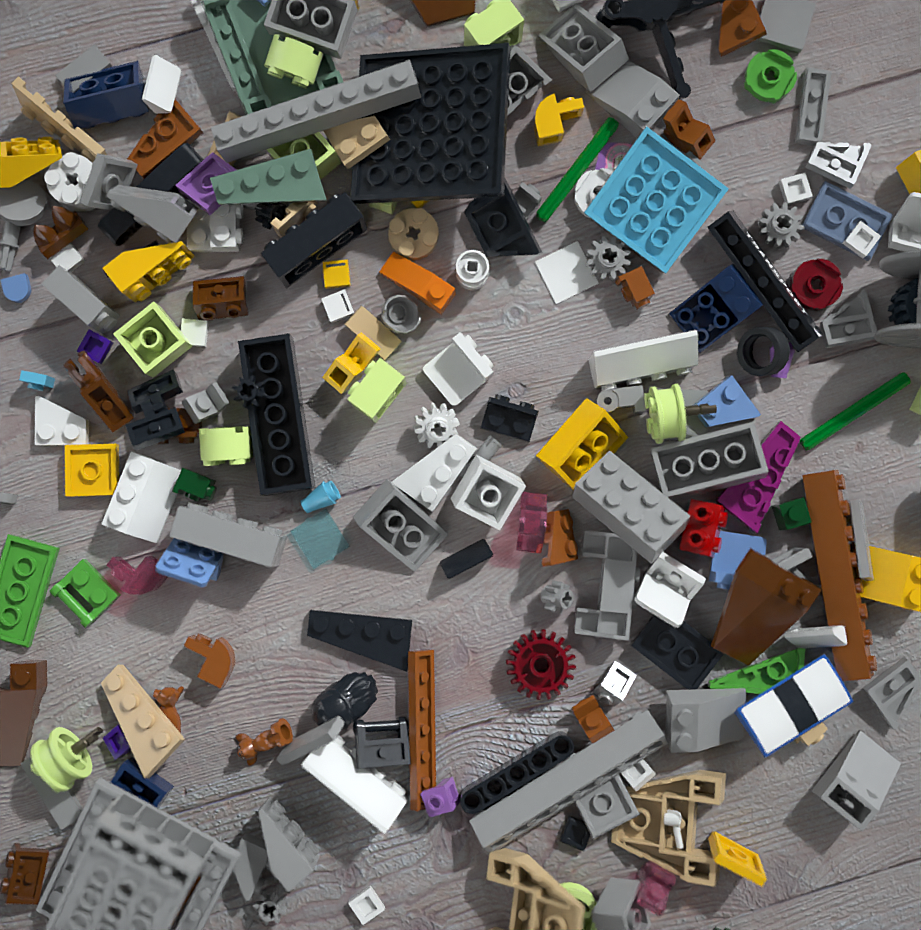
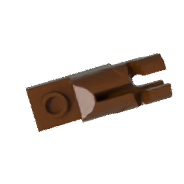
M85 350L78 353L79 358L77 361L85 369L86 374L80 375L79 368L71 358L65 362L63 367L80 388V394L108 428L115 432L134 419V415L119 398L116 389L107 380L98 366L95 365Z

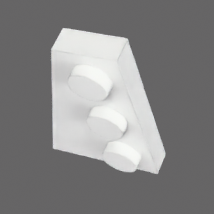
M455 434L391 483L433 512L477 448L458 434Z

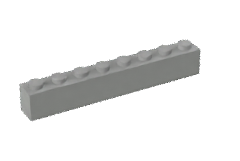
M408 60L211 127L217 151L225 162L228 163L422 97L411 62Z
M646 710L643 713H635L624 725L613 727L614 731L593 744L590 741L585 746V749L579 753H572L563 763L545 771L534 781L531 780L522 785L513 794H508L499 799L497 804L489 809L485 808L476 813L469 822L483 848L488 853L500 849L668 744L665 735L650 712Z

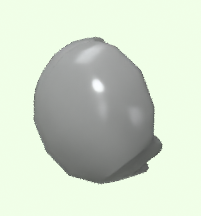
M398 294L388 298L381 309L382 321L393 333L407 334L414 331L421 321L418 304L407 295Z

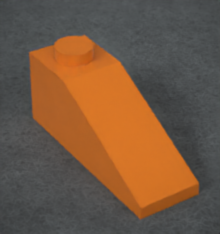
M394 251L379 271L380 274L440 315L443 314L456 295V288Z

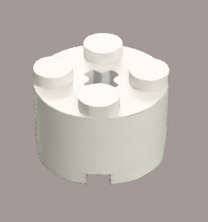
M72 152L66 153L60 160L51 164L45 173L44 179L50 194L71 211L87 212L95 209L80 203L83 189L92 169V163L81 155Z

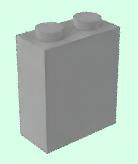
M58 265L42 283L48 291L93 329L104 334L116 326L120 315L80 279L62 266Z

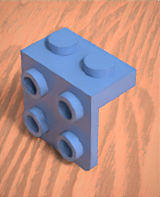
M720 531L719 538H722L720 552L715 553L714 558L711 559L709 581L717 582V588L729 590L735 570L750 548L765 556L767 541L764 537Z
M173 538L157 563L156 572L199 587H205L210 579L217 581L219 578L224 553Z

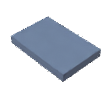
M824 181L802 225L805 227V230L857 255L845 246L843 242L856 224L862 221L881 235L867 256L863 258L869 261L893 214Z

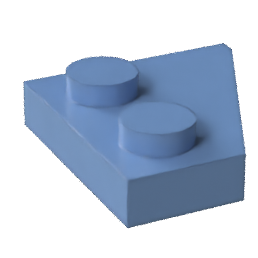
M732 375L725 378L693 404L708 403L709 406H717V413L697 415L705 427L755 418L761 415Z

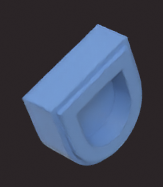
M26 273L0 280L4 295L9 300L21 303L30 297L31 285Z

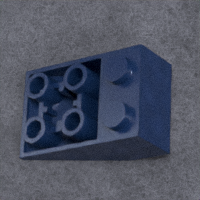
M731 264L672 310L669 315L683 333L697 330L698 352L701 353L763 304L736 266Z
M133 757L123 762L109 782L158 809L174 787L156 773L150 778H144L136 759Z

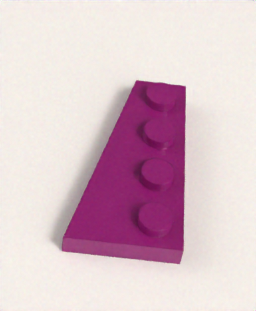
M779 421L761 443L769 471L767 477L727 487L715 501L725 507L728 512L754 533H758L764 515L771 505L770 502L781 483L782 475L791 461L801 436L782 421Z

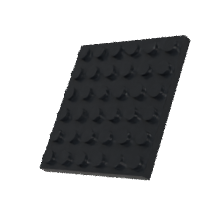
M509 43L360 55L359 77L410 60L422 98L362 117L375 116L390 140L353 166L351 200L354 204L504 197L511 53Z

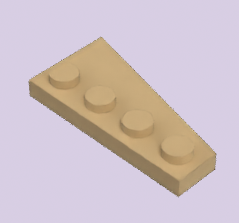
M19 76L11 83L22 106L21 111L30 120L35 118L49 134L53 135L55 133L68 148L72 150L74 148L77 149L92 164L97 153L107 155L105 149L79 127L73 129L71 122L59 110L54 113L45 102V98L38 92L32 95L27 91L26 82Z
M118 664L101 682V685L144 778H150L182 744L185 738L126 667Z

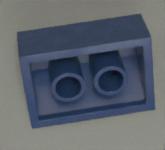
M139 61L65 79L63 104L74 129L76 127L91 129L98 124L106 122L115 123L122 118L130 116L140 117L149 112L148 105L142 100L145 83ZM92 77V79L82 82L79 85V90L73 93L71 82Z

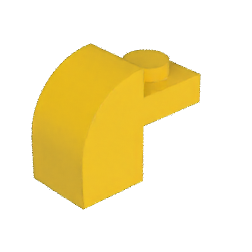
M552 94L541 101L537 107L534 119V133L537 146L562 141L564 130L561 121L582 116L584 110L582 98L568 97L557 103L555 94Z
M362 332L359 333L345 353L333 361L322 378L343 394L364 375L365 369L381 348Z

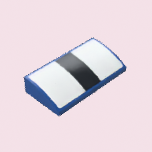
M823 654L740 706L734 713L764 758L853 703V700L837 671L826 655Z

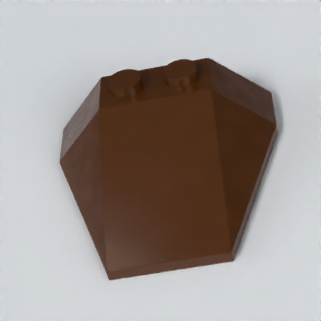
M750 548L735 570L711 646L749 666L807 613L822 589Z

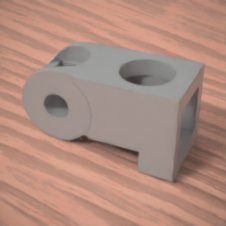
M642 385L604 390L595 400V404L605 409L608 413H612L615 409L632 407L633 414L646 411Z

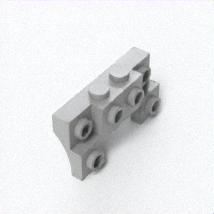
M584 530L582 556L602 558L597 609L576 608L574 633L629 640L632 608L636 609L637 605L634 600L637 593H633L634 582L638 583L640 568L636 567L637 551L615 533Z

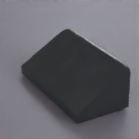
M481 539L441 560L440 564L447 579H451L493 557L494 554L486 540Z

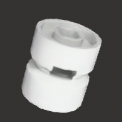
M465 251L456 262L457 281L460 286L467 290H478L483 287L489 275L488 259L480 251Z

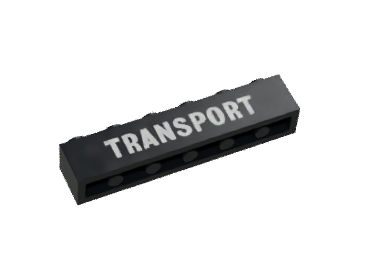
M734 211L726 212L707 227L797 352L823 335Z

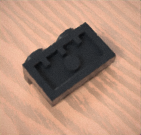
M498 394L495 395V398L489 397L480 429L529 443L539 413L538 410H534L535 406L526 402H520L519 405L510 403V398Z

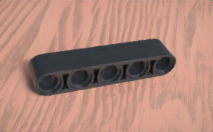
M184 143L136 187L178 194L179 190L176 184L204 159L189 143ZM114 207L100 220L98 228L115 246H121L143 225L138 223L134 219L135 215L129 211H121Z
M563 731L555 732L470 783L460 793L461 808L468 814L478 813L564 761L574 751V744L570 736ZM559 739L568 741V746L563 751H558L554 748L555 742ZM534 754H545V761L542 764L533 763L532 757ZM515 766H519L524 770L522 776L514 778L509 774L510 770ZM492 780H497L501 783V788L497 791H491L487 788V784ZM468 794H475L479 797V801L474 805H469L465 802V797Z

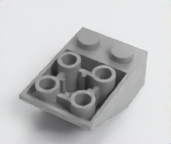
M117 185L106 196L111 199V204L121 211H129L135 215L134 219L138 223L146 227L150 225L157 230L159 237L168 242L172 240L175 243L199 209L177 193Z
M858 730L811 791L852 825L863 831L879 811L901 763L862 731Z
M269 797L259 809V816L271 871L289 892L314 871L320 857L318 855L319 850L311 840L307 841L302 836V829L298 823L288 819L284 814L286 811L283 805L278 800L273 801Z

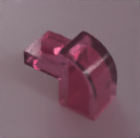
M522 492L516 551L542 553L547 520V494Z
M120 556L112 557L107 563V566L112 569L110 573L122 582L126 580L120 590L132 595L153 592L161 587L169 577L156 572V565L159 560L154 556H146L136 569Z
M649 860L636 872L635 880H640L641 882L636 904L660 917L665 912L669 891L675 886L676 876Z

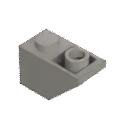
M246 833L238 846L237 851L242 854L233 870L244 899L250 901L254 893L259 895L265 879L261 878L264 869H270L265 840Z

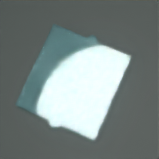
M327 509L312 518L307 517L304 523L290 531L313 569L328 560H334V556L350 547Z

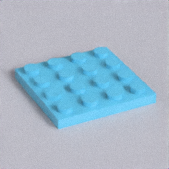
M646 126L586 208L584 214L666 274L729 188Z

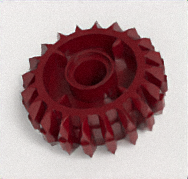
M541 629L540 637L536 636L535 630H531V639L528 640L527 636L523 633L521 635L524 641L522 645L517 640L513 642L518 650H508V654L514 656V659H506V664L514 665V668H510L506 672L507 675L516 674L510 682L512 685L518 682L521 683L517 688L519 693L528 688L526 697L530 698L533 691H535L536 699L541 700L542 692H545L546 698L549 700L551 699V690L554 689L557 696L561 694L558 689L560 684L565 689L569 687L563 681L565 678L569 680L574 679V676L567 671L576 669L575 664H568V661L575 659V655H566V652L570 651L572 647L569 644L561 647L565 640L562 636L557 641H554L556 637L554 631H551L549 637L546 638L545 629ZM538 658H545L548 661V666L543 671L534 669V662Z

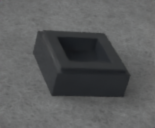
M569 815L559 841L584 852L591 834L584 821Z

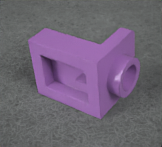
M453 776L443 779L436 787L424 790L421 793L429 817L453 811L460 803V796Z

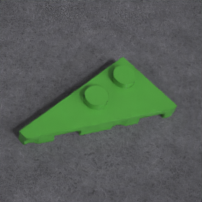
M796 648L709 680L708 688H745L746 693L761 694L804 667L805 649Z

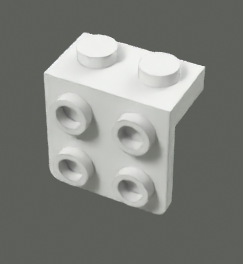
M911 193L890 223L888 248L903 252L921 251L920 193Z
M461 332L452 338V343L423 367L424 373L452 406L458 405L493 376L491 368L494 365L485 354L480 356L475 350L477 345L469 335L464 337Z
M663 552L646 569L634 600L642 608L650 611L673 627L678 628L683 622L690 600L704 585L706 578Z

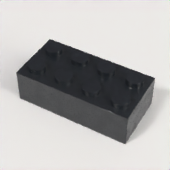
M346 192L341 195L336 194L327 201V205L321 210L315 209L310 212L303 223L289 227L285 231V236L278 241L275 239L267 243L261 255L287 289L366 232L368 229L364 216Z

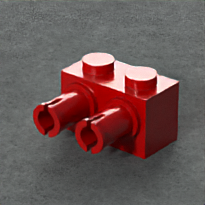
M691 499L688 510L690 518L683 531L679 549L714 558L715 553H719L721 549L722 538H719L721 527L725 528L728 513L725 512V507L722 505Z

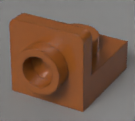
M593 695L581 700L571 708L592 744L614 731V728Z

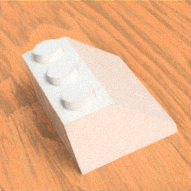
M131 452L102 525L134 537L158 543L177 496V493L172 491L181 470L142 454Z

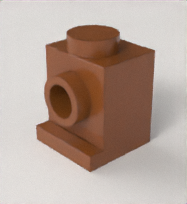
M642 266L619 276L616 280L617 287L623 286L621 288L622 295L626 302H631L632 307L635 306L636 309H640L651 303L649 299L654 296L655 292Z

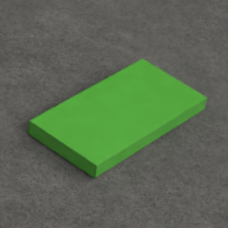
M12 534L7 535L0 559V640L27 648L31 647L59 553V547Z

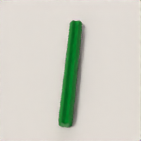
M612 117L607 118L536 212L538 219L543 222L549 220L618 129V121Z
M905 372L898 374L802 437L800 444L805 450L812 449L911 383V379Z

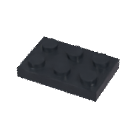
M654 614L630 644V646L687 690L698 689L724 654L711 646L712 642L683 621L676 628Z

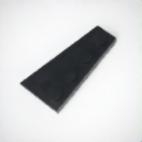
M310 610L307 636L407 672L413 620Z

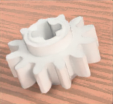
M431 403V410L429 411L422 407L423 416L416 415L414 417L418 424L414 425L413 429L418 434L419 442L426 440L428 448L432 447L434 442L439 447L442 445V441L450 439V435L458 434L455 427L459 426L460 423L457 418H454L456 414L453 409L447 411L444 403L441 404L439 409L436 408L434 403ZM440 423L438 424L439 427H434L435 424Z

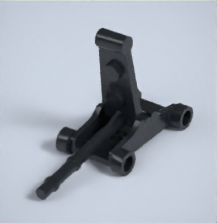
M606 0L603 9L596 14L595 18L609 29L612 26H630L639 32L645 31V29L652 30L670 84L680 95L678 99L683 100L690 95L691 87L684 81L682 74L684 66L681 58L676 55L674 49L676 47L675 38L672 32H669L667 23L675 17L687 16L693 11L717 3L721 4L726 0H630L625 2L623 0Z

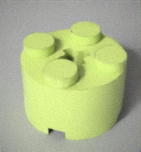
M274 34L264 64L268 68L267 74L279 79L287 76L293 79L292 84L305 89L309 84L314 85L323 53L319 51L315 55L313 54V47L288 37L285 38L284 42L279 41V35Z
M250 426L199 429L200 458L203 460L204 466L219 465L225 463V460H229V465L251 462L253 446Z

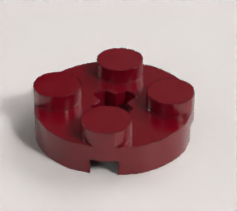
M826 259L805 261L795 269L790 279L789 288L804 308L820 311L831 306L839 299L843 291V283L841 284L840 270L835 264ZM817 278L820 279L821 282L819 285L822 287V289L814 290L812 288V284L810 283L811 280L815 281Z

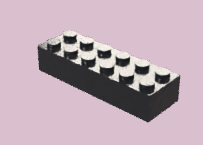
M290 333L238 341L243 379L249 381L250 376L253 375L256 378L255 384L263 382L265 385L260 390L266 395V398L260 397L258 400L259 407L253 403H249L248 407L260 495L270 496L315 489L294 338ZM247 387V388H246V390H247L246 395H247L248 397H252L253 395H252V392H251V391H252L253 389L250 388V387Z

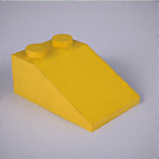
M851 542L852 550L855 552V543ZM869 546L874 580H862L864 592L860 593L861 598L921 612V558ZM855 567L858 578L860 577L858 567Z

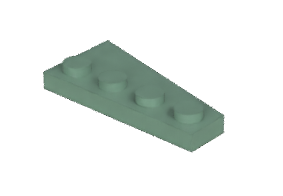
M311 149L210 178L219 205L327 201Z

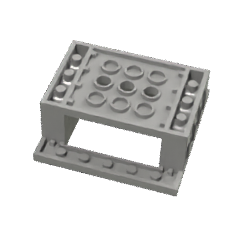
M99 778L89 795L35 911L50 918L45 930H169L190 887L202 869L206 868L175 929L203 930L242 853L108 781ZM121 884H128L132 888L133 893H126L122 889ZM110 906L118 907L122 915L114 914Z

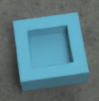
M21 370L19 379L28 383L27 388L43 391L44 387L53 388L55 382L53 377Z

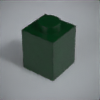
M804 497L771 506L779 530H789L812 523Z

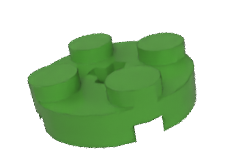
M776 49L756 54L745 70V89L761 101L778 102L789 94L796 83L797 71L795 72L793 67V60L786 53ZM775 72L774 77L777 80H767L764 73Z

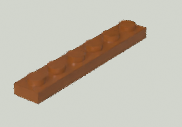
M430 649L408 651L410 810L414 811L426 809L421 793L424 790L436 787L434 650Z

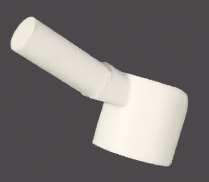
M668 809L664 816V824L673 826L676 846L678 849L683 848L680 833L682 815L679 811Z

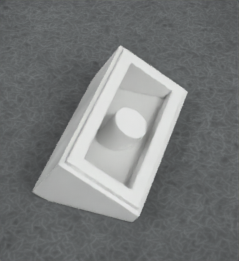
M157 55L152 57L142 100L155 114L171 113L181 69Z
M842 625L798 628L784 634L785 638L798 648L847 645L845 627Z

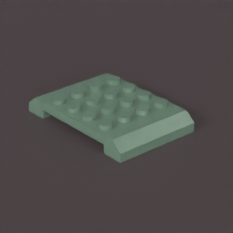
M200 0L245 115L343 83L339 70H336L332 57L324 53L314 85L309 84L306 89L292 84L293 79L287 76L279 79L267 74L268 68L264 64L273 35L268 33L264 22L271 2L264 7L258 0ZM314 50L313 54L317 55L318 51Z

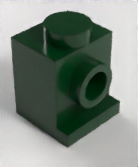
M182 468L172 492L183 495L184 491H186L185 497L198 502L200 498L211 501L217 489L214 486L216 480Z

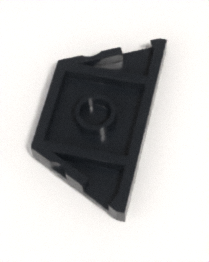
M505 178L504 197L475 198L465 209L464 213L486 257L526 256L543 253Z

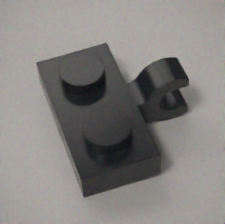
M172 369L127 390L131 407L137 414L142 412L140 403L147 400L151 401L155 413L168 410L165 401L183 393L177 373Z
M150 400L140 403L145 418L125 425L135 451L185 433L176 407L156 414Z

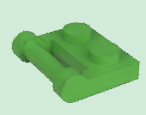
M82 559L49 591L54 597L58 596L81 620L80 624L84 628L89 627L121 596L86 559ZM70 584L94 608L90 613L66 590Z

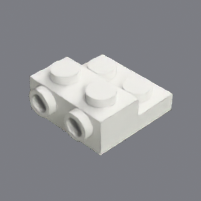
M188 200V201L191 202L193 205H195L196 207H198V206H197L195 203H193L191 200ZM221 205L211 215L198 207V211L187 226V248L191 252H239V244H243L244 239L243 229L239 228V219H243V205Z

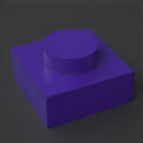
M88 329L77 352L85 350L93 361L102 365L114 342Z
M120 724L103 737L114 760L122 758L131 750Z

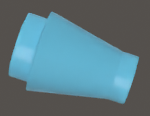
M331 480L328 482L323 481L300 502L305 512L309 514L312 511L336 504V500L340 499L341 496Z

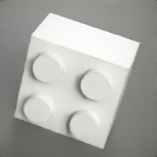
M475 455L453 493L451 500L455 508L500 530L526 485L520 477Z

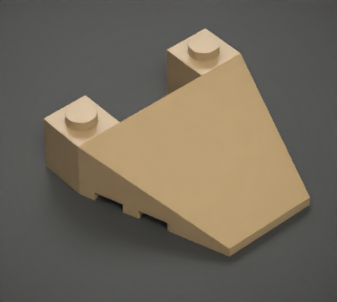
M696 770L648 781L637 792L631 785L626 786L640 815L612 829L611 842L641 858L644 857L657 864L656 866L664 870L667 869L675 873L686 882L715 887L719 880L720 864L714 862L711 851L695 848L698 802L720 805L724 801L726 773ZM668 809L679 811L682 815L680 833L683 848L678 849L676 846L673 826L664 824V816Z
M508 848L489 853L486 879L514 887L509 930H582L584 906L526 853ZM494 927V928H491V929H489V930H505V929L498 928V927Z

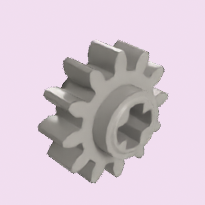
M784 202L780 208H778L776 203H773L770 206V210L765 209L761 213L763 218L757 222V225L764 227L758 235L767 236L764 241L765 244L774 241L775 249L782 242L784 247L788 248L791 245V240L796 242L800 238L798 232L805 228L803 225L798 224L803 219V215L795 216L794 213L797 207L795 206L788 210L787 202ZM779 222L784 225L782 229L777 226Z
M603 235L601 244L593 241L591 246L594 250H587L586 255L592 258L586 262V266H594L591 275L594 276L599 272L601 274V281L609 275L610 280L613 282L616 279V273L620 276L625 274L623 267H629L631 264L629 260L625 259L631 254V251H623L625 243L616 244L617 238L615 236L608 242L606 236ZM605 254H608L610 258L613 257L611 263H609L608 259L603 260Z

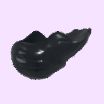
M353 672L346 674L339 681L329 685L313 702L311 711L315 723L320 726L339 716L345 722L341 730L347 729L354 720L366 714L377 700L378 688L376 680L372 675H367L366 672Z

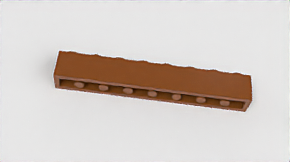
M839 470L802 475L808 511L812 521L811 529L828 626L842 625L845 627L847 645L832 646L836 671L842 681L871 679L874 671H877V662L875 655L871 656L869 645L873 644L871 630H866L865 619H868V610L866 604L861 602L860 593H863L864 589L862 579L860 577L857 578L855 568L858 567L856 551L853 552L851 541H854L853 528L848 526L847 516L850 515L848 500L843 499L842 490L846 488L843 474L839 475Z

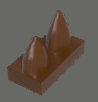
M52 206V219L55 226L52 228L46 225L34 226V241L47 260L88 230L85 222L76 211L72 212L63 207Z

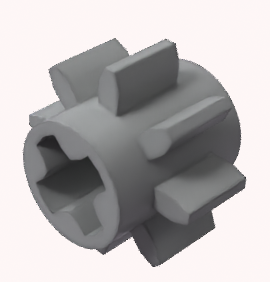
M552 580V586H545L541 592V601L545 604L544 609L558 614H562V609H568L573 602V593L569 590L570 586Z
M276 889L273 890L272 894L268 895L263 891L260 895L262 901H256L253 906L259 909L255 918L264 920L265 926L273 920L278 924L281 920L279 913L286 914L287 907L282 906L286 897L277 895ZM268 905L269 907H271L274 905L275 910H273L272 908L267 909L266 906Z

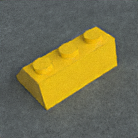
M586 398L536 456L551 472L574 491L575 483L609 450L615 453L628 436L605 409Z

